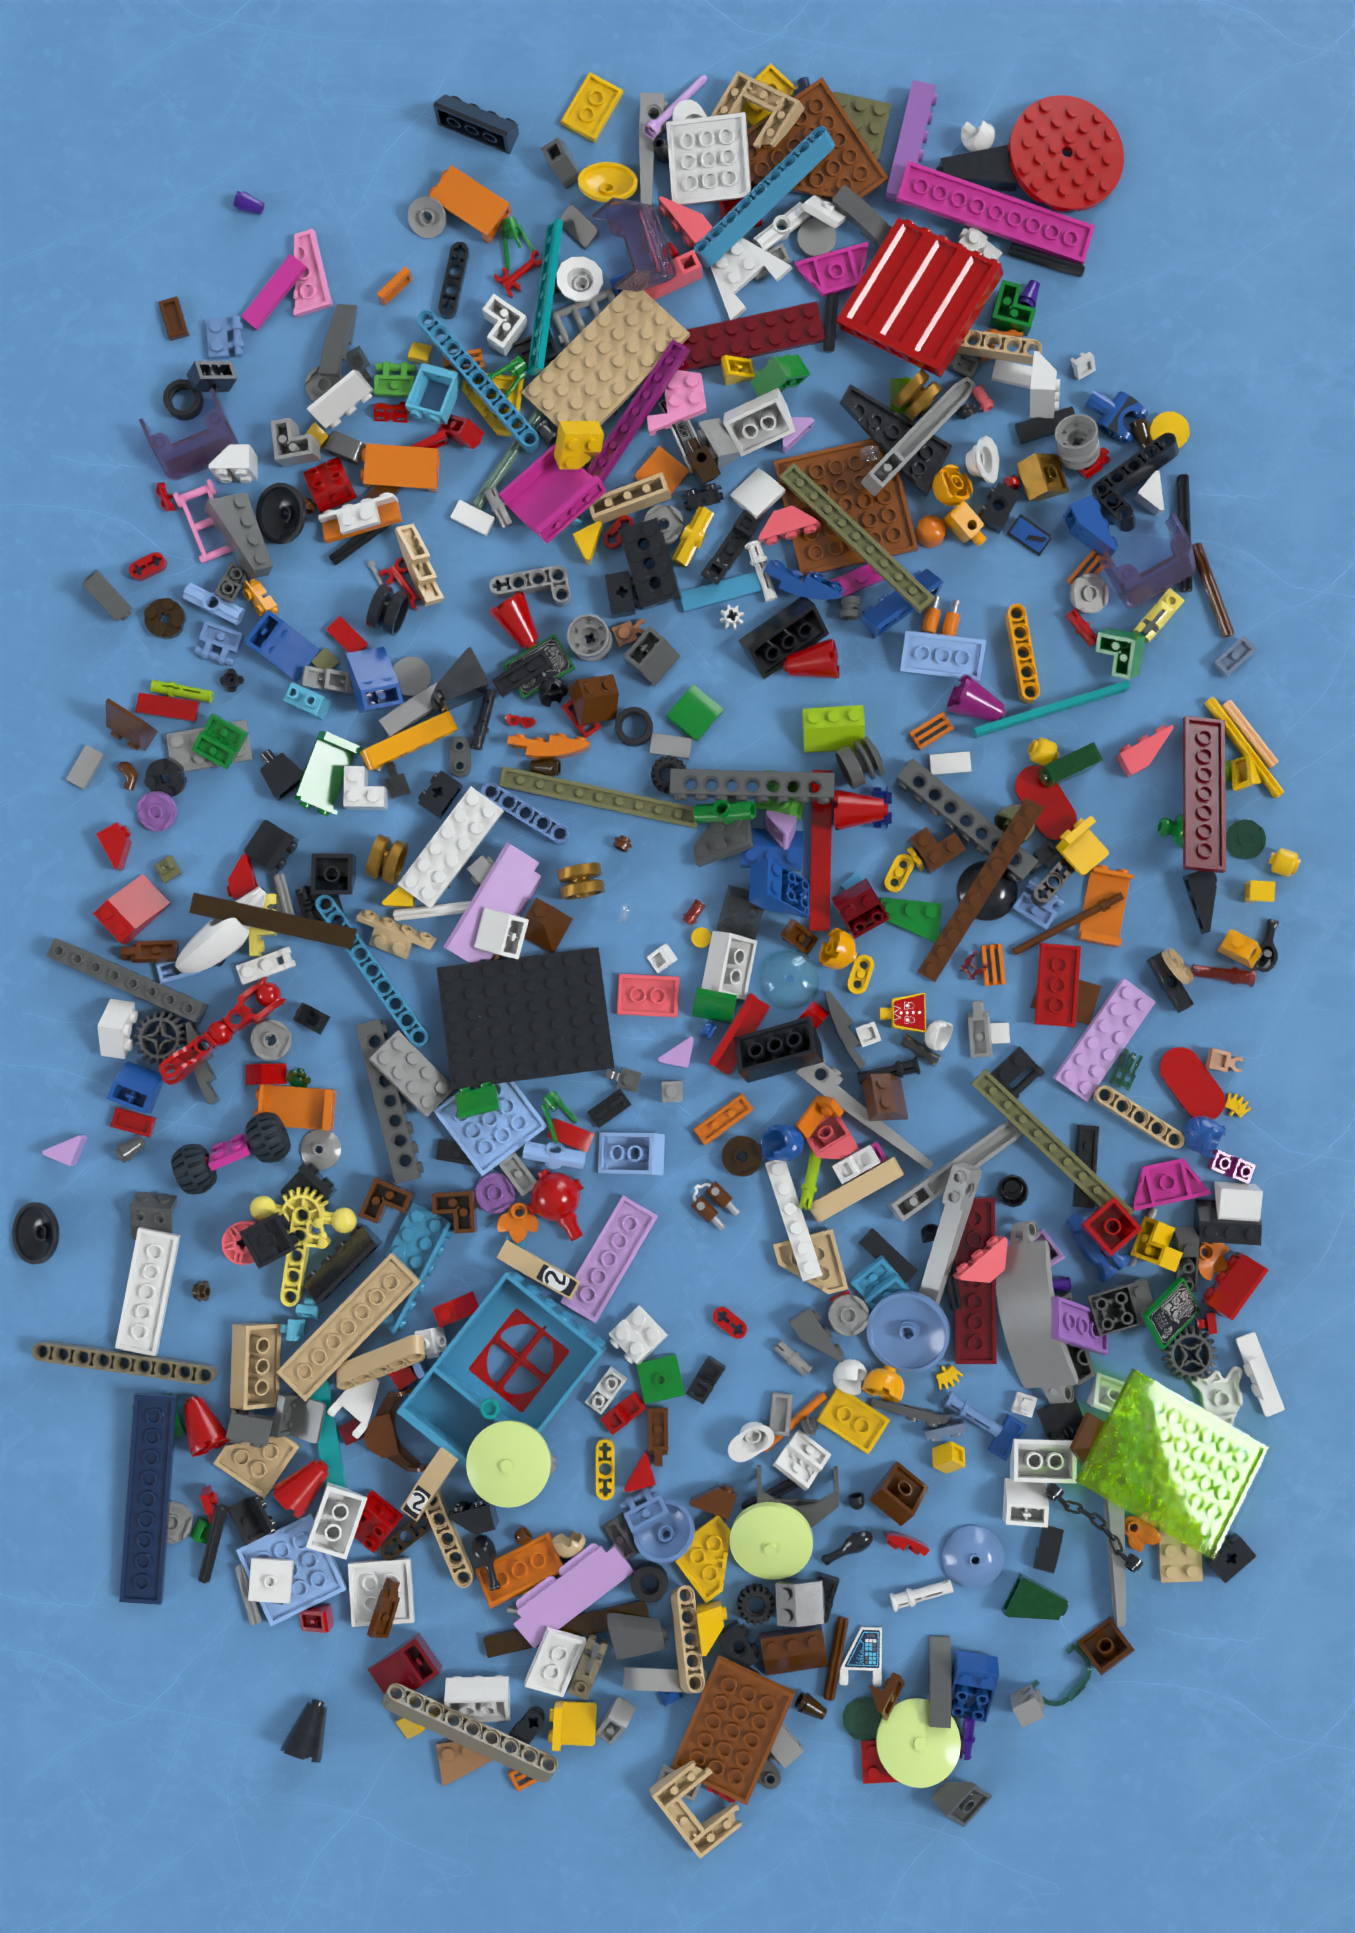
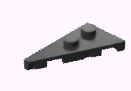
M872 1398L871 1407L905 1415L906 1420L918 1422V1419L924 1420L925 1425L937 1427V1424L951 1423L952 1414L936 1415L935 1411L906 1404L898 1405Z

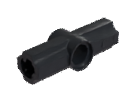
M1162 952L1146 960L1159 981V987L1165 991L1177 1013L1194 1005L1181 981L1168 968L1162 957ZM1168 977H1171L1174 980V985L1172 988L1168 987L1166 984V979Z

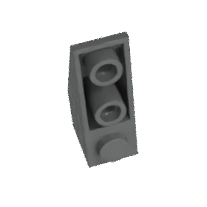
M1193 1226L1174 1227L1172 1248L1183 1253L1177 1270L1174 1272L1175 1280L1178 1277L1184 1278L1191 1292H1197L1199 1237Z
M808 1306L788 1320L802 1341L840 1362L844 1361L841 1357L844 1352L838 1343L834 1345L830 1340L833 1335L827 1326L822 1328L818 1322L821 1320V1317L816 1309L811 1311Z

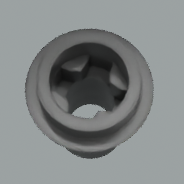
M139 1135L134 1139L117 1145L118 1148L114 1151L122 1163H125L126 1161L129 1162L145 1147L146 1143Z

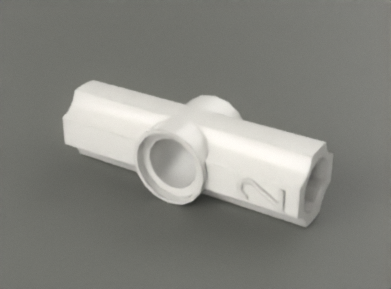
M799 202L784 215L777 216L771 225L753 238V242L756 246L768 251L779 241L787 239L793 230L810 218V214L802 210L803 204ZM784 226L786 227V229L779 230L777 227Z

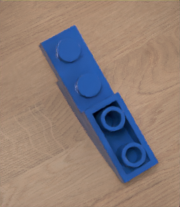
M770 559L764 572L781 580L778 588L801 597L820 600L839 599L845 591L840 583L824 579V575L819 572L809 571L808 575L804 577L800 571L786 568L785 564L779 560L773 561Z

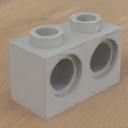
M1032 1684L1010 1694L1012 1709L1022 1728L1045 1717L1043 1711L1046 1708L1043 1702L1044 1699L1039 1689L1035 1690Z

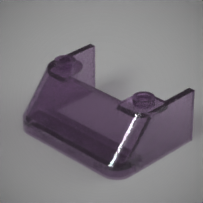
M613 197L592 214L594 219L608 221L611 233L624 238L633 270L614 284L616 289L639 292L668 282L676 276V269L658 213L651 205Z
M213 388L210 389L217 408L209 411L205 417L208 429L171 444L170 439L163 433L153 435L151 428L144 419H139L155 457L170 480L177 481L208 468L209 464L229 444H239L223 404Z
M1175 513L1171 514L1165 522L1173 536L1170 548L1174 555L1139 574L1137 569L1131 564H1125L1117 568L1107 551L1099 558V563L1126 607L1136 608L1188 579L1195 573L1196 561L1192 543Z

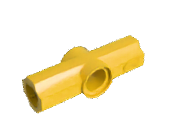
M699 506L692 521L685 527L680 538L681 542L672 557V561L677 565L687 568L696 549L698 550L706 536L705 532L714 517V513L709 509Z

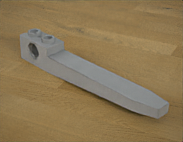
M641 92L639 155L642 253H650L655 154L653 142L658 137L663 138V133H667L665 122L661 126L660 134L656 138L650 139L645 135L643 126L649 120H653L650 118L651 115L659 117L668 108V101H665L664 93Z
M968 376L954 384L860 483L875 497L962 406L976 384Z
M825 1059L822 1063L804 1067L795 1072L820 1094L834 1098L843 1111L925 1169L929 1170L934 1163L884 1122L869 1121L867 1109L838 1086L843 1080L840 1077L842 1073L833 1066L831 1068L824 1064L826 1062ZM817 1069H823L826 1072L824 1080L816 1079L815 1071Z
M1009 1120L1003 1122L928 1177L887 1204L888 1208L898 1222H904L945 1192L953 1164L967 1163L978 1168L1017 1140L1022 1132Z
M957 1163L952 1166L942 1200L945 1206L919 1293L928 1296L938 1305L940 1304L947 1283V1277L951 1270L982 1173L981 1169L967 1163Z
M1116 1454L1115 1457L1103 1462L1104 1510L1107 1528L1113 1535L1119 1538L1123 1547V1553H1125L1124 1500H1133L1132 1494L1136 1492L1135 1482L1132 1481V1473H1135V1462L1128 1454ZM1119 1472H1123V1480L1120 1482H1116V1474ZM1107 1537L1114 1622L1117 1627H1126L1125 1560L1113 1553L1108 1541L1109 1538ZM1115 1539L1114 1542L1112 1541L1115 1550H1120L1119 1545Z

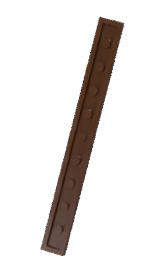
M1027 797L1024 799L919 967L918 972L936 982L1044 807Z

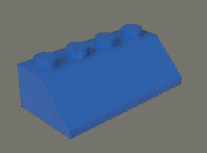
M928 569L922 572L918 570L912 575L932 595L938 594L944 583ZM896 590L891 595L888 593L883 595L878 600L879 603L874 607L870 605L862 611L863 615L860 621L874 639L915 610Z

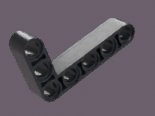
M1162 434L1092 486L1093 497L1095 500H1098L1101 511L1121 531L1129 532L1136 526L1134 511L1121 496L1178 455L1179 449L1174 434Z

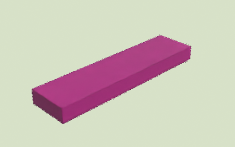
M290 254L241 317L255 329L259 330L307 267Z

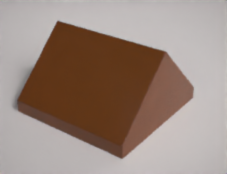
M1110 1617L1077 1641L1101 1676L1135 1651Z

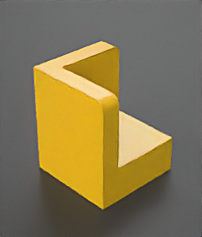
M1257 880L1245 882L1244 902H1274L1275 882Z
M952 1441L933 1447V1468L945 1474L965 1468V1448Z

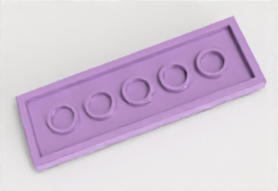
M1121 978L1053 1076V1079L1087 1102L1149 1013L1155 1001L1125 978Z
M623 1195L575 1276L581 1283L572 1300L563 1296L561 1303L596 1323L658 1215Z

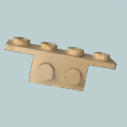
M362 909L356 917V921L374 927L369 945L406 960L409 957L413 943L431 950L437 941V938L429 933L417 931L409 925H402L391 918L377 915L371 910Z

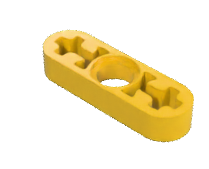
M602 1438L596 1444V1494L601 1500H609L615 1492V1446L611 1439ZM603 1443H607V1446L611 1447L607 1451V1458L612 1457V1460H599V1457L603 1458V1450L599 1449V1447L603 1446ZM603 1463L611 1466V1472L607 1475L602 1474L599 1470L600 1465ZM599 1478H612V1481L607 1480V1487L611 1489L607 1495L600 1491L603 1488V1480L599 1481Z

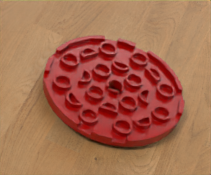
M1056 95L1034 102L1019 116L1009 137L1008 152H1010V166L1017 182L1032 199L1038 203L1043 202L1051 206L1053 210L1061 212L1078 210L1081 212L1091 209L1103 202L1111 194L1121 178L1124 166V150L1119 133L1106 114L1095 105L1081 98ZM1062 150L1070 151V157H1065Z

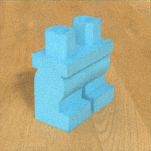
M291 682L283 699L289 706L323 721L332 704L324 696Z

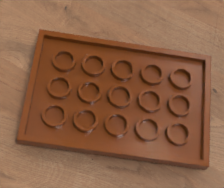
M718 1655L671 1765V1769L676 1770L692 1760L695 1761V1766L705 1770L706 1767H709L713 1773L701 1783L747 1805L796 1691Z

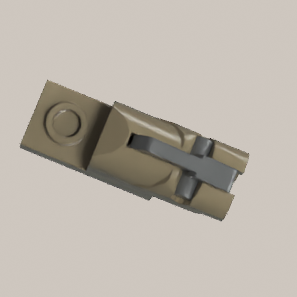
M589 1635L568 1690L569 1694L585 1700L589 1697L609 1644L603 1638L600 1644L595 1642V1635Z

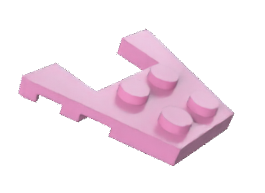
M681 370L676 372L664 390L667 413L647 416L649 436L657 434L656 431L663 428L665 430L672 427V424L679 421L685 422L706 413L701 373Z

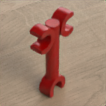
M534 250L531 253V259L510 276L508 270L504 267L501 268L504 277L500 278L497 274H494L495 281L498 284H502L509 298H513V294L510 291L512 288H516L521 292V287L516 282L533 267H542L543 258L539 261L535 260L539 255L538 250Z
M400 557L395 561V565L389 569L381 570L379 574L381 577L387 574L390 575V578L385 581L387 585L393 584L394 579H396L405 593L409 594L411 607L416 611L418 609L415 602L417 600L421 601V598L403 577L402 574H406L409 571L407 566L405 568L399 567L404 562L403 558Z

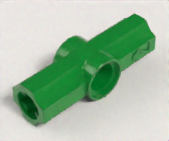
M720 799L715 803L696 804L693 809V815L696 823L722 822L728 825L734 821L753 820L756 817V807L753 801L728 802L725 799Z

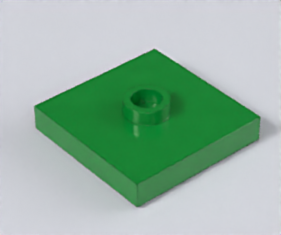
M676 1354L636 1364L645 1404L685 1395Z

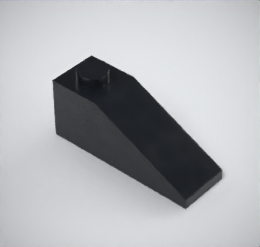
M1197 871L1187 874L1182 878L1200 932L1205 934L1211 930L1217 877L1215 872Z

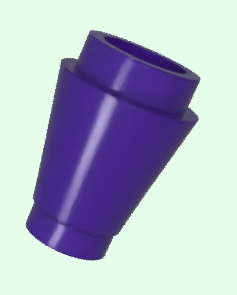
M237 191L233 206L239 211L260 215L265 203L245 191Z
M1030 280L1019 295L1017 304L1035 308L1040 283L1036 280Z

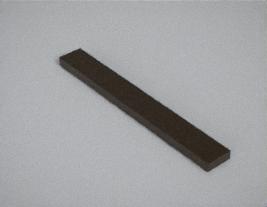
M195 892L193 893L189 911L192 914L223 921L229 918H236L242 925L353 949L357 932L356 928Z
M637 1600L580 1613L559 1630L582 1637L608 1631L607 1613L650 1618L647 1603ZM517 1628L483 1637L488 1658L533 1648Z

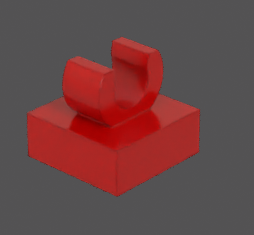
M1205 1311L1206 1318H1196L1197 1328H1207L1209 1334H1218L1214 1311Z

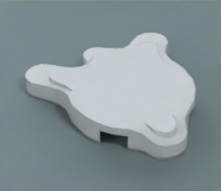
M1233 1366L1226 1377H1222L1219 1371L1213 1370L1205 1379H1201L1199 1375L1197 1382L1191 1379L1192 1385L1200 1393V1402L1204 1411L1209 1416L1217 1419L1224 1427H1231L1234 1424L1236 1413L1243 1404L1242 1392L1239 1387L1243 1371L1237 1366Z

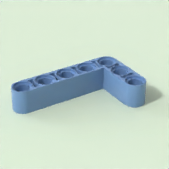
M492 782L486 783L480 790L482 795L503 809L506 814L552 842L563 845L569 841L570 834L567 827ZM489 789H496L497 793L494 797L489 798L486 796V792ZM512 799L514 804L510 808H505L503 806L504 801ZM524 809L531 811L529 818L524 819L520 816ZM540 820H547L548 826L545 829L538 828ZM558 830L566 832L563 839L555 838V833Z

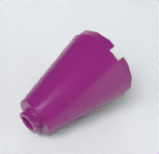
M967 674L962 675L958 680L961 684L958 687L954 686L949 696L947 706L950 708L947 711L992 722L1001 720L1005 714L1004 704Z

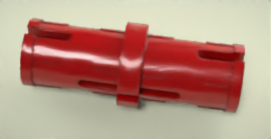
M1074 608L1065 617L1074 626L1077 635L1080 634L1089 647H1092L1097 643L1098 636L1090 628V623L1088 621L1085 622L1076 608Z

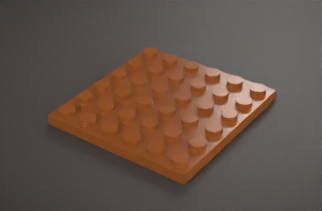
M872 439L773 462L777 481L786 491L781 497L784 508L794 506L821 523V527L817 528L816 532L797 534V537L792 539L798 568L804 577L808 575L809 571L824 573L866 562L779 479V476L793 463L892 557L918 551L900 472L875 497L860 483L886 455Z

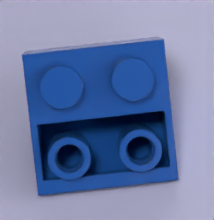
M127 1061L114 1079L107 1099L142 1113H152L164 1081L159 1072Z

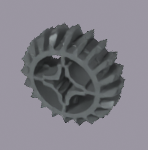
M155 1011L153 1012V1017L147 1014V1022L144 1020L139 1021L142 1028H135L136 1031L140 1032L139 1035L135 1034L133 1038L139 1039V1042H135L134 1046L141 1047L137 1050V1053H144L142 1059L147 1060L149 1058L150 1064H154L156 1061L157 1066H160L166 1058L176 1052L178 1047L183 1048L182 1043L187 1042V1038H184V1035H187L186 1030H182L186 1023L179 1024L181 1017L177 1016L174 1018V1013L170 1012L167 1015L166 1011H161L160 1015ZM159 1023L156 1031L153 1034H148L151 1027ZM167 1023L174 1028L176 1036L169 1034L168 1027H166ZM165 1036L166 1038L170 1039L160 1041L158 1039H153V1037ZM147 1040L155 1044L157 1054L149 1048ZM176 1042L173 1049L164 1054L168 1044Z
M1190 1325L1188 1331L1185 1327L1168 1344L1167 1349H1161L1162 1353H1166V1356L1161 1357V1360L1168 1361L1164 1367L1170 1369V1375L1176 1374V1379L1181 1380L1184 1378L1185 1382H1189L1190 1378L1197 1382L1198 1375L1201 1379H1205L1203 1372L1211 1374L1209 1366H1216L1211 1361L1212 1359H1218V1356L1212 1354V1352L1217 1351V1347L1211 1346L1215 1341L1214 1339H1208L1209 1333L1205 1332L1202 1334L1201 1328L1195 1330L1194 1326ZM1188 1337L1197 1338L1195 1342L1189 1345L1180 1342ZM1202 1345L1204 1348L1203 1360H1201V1358L1199 1357V1352L1202 1349ZM1176 1347L1179 1350V1357L1177 1358V1362H1175L1174 1351ZM1183 1348L1190 1350L1192 1357H1194L1195 1359L1188 1357V1354ZM1191 1362L1198 1366L1192 1370L1181 1369L1184 1365L1187 1366Z

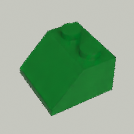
M491 1082L479 1084V1089L471 1090V1087L459 1089V1094H455L457 1112L460 1119L502 1109L497 1086L491 1085Z

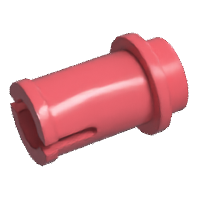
M979 385L972 390L971 393L979 403L980 410L988 412L994 407V400L989 398L983 385Z

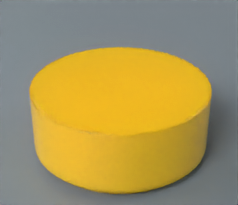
M697 928L692 932L691 941L696 947L705 948L711 942V933L706 928Z

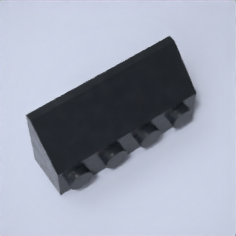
M445 94L434 102L433 107L438 125L510 155L519 135L518 124L510 118H501L493 111L482 110L476 104L465 103L457 96Z
M799 597L738 641L746 656L761 677L765 679L784 666L783 661L787 660L788 655L816 644L826 637L829 632L816 605L806 597Z
M811 1016L734 1037L738 1073L747 1083L824 1062L822 1044Z
M358 1225L350 1233L352 1237L347 1242L343 1240L335 1248L337 1252L332 1257L328 1255L320 1263L322 1267L318 1271L313 1270L306 1277L308 1281L304 1286L317 1304L325 1301L383 1243L366 1225L362 1227Z

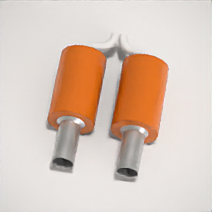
M933 595L935 600L932 602L931 607L926 608L921 632L936 633L941 610L938 609L940 596ZM953 600L951 611L946 612L941 634L956 636L960 615L957 614L960 601Z

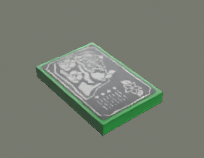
M555 634L503 664L507 671L541 649H544L553 663V668L518 689L524 700L537 693L541 682L545 679L552 677L562 678L576 669Z
M1178 1277L1141 1316L1158 1348L1165 1349L1201 1309L1185 1279Z

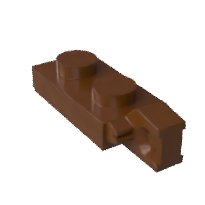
M176 940L139 941L133 944L132 947H121L120 956L123 961H131L132 963L176 962L179 943Z
M668 1407L647 1408L649 1455H654V1466H663V1455H668L669 1450Z
M386 1578L383 1589H381L367 1632V1635L371 1638H388L400 1601V1597H398L400 1582L394 1578Z

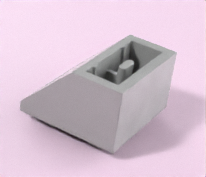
M720 418L699 422L698 440L701 447L705 445L708 447L719 469L739 458V451Z

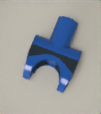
M1095 389L1085 403L1087 407L1102 416L1097 423L1098 429L1108 437L1123 444H1129L1133 439L1132 435L1124 427L1123 419L1126 417H1133L1135 419L1145 417L1146 420L1149 415L1147 409L1140 402L1122 391H1119L1115 398L1111 400Z

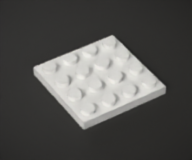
M745 112L666 122L672 201L680 205H692L743 199L751 191Z

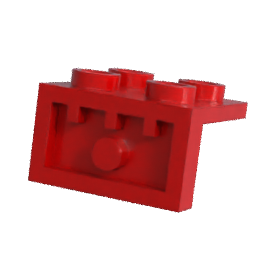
M339 457L330 459L319 466L303 472L311 495L321 514L326 510H331L357 498Z
M371 1490L366 1496L367 1501L354 1538L371 1552L375 1553L404 1515L374 1490Z

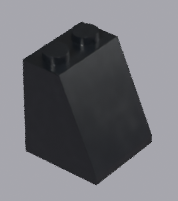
M471 647L464 651L439 680L431 695V704L440 714L482 697L490 683Z

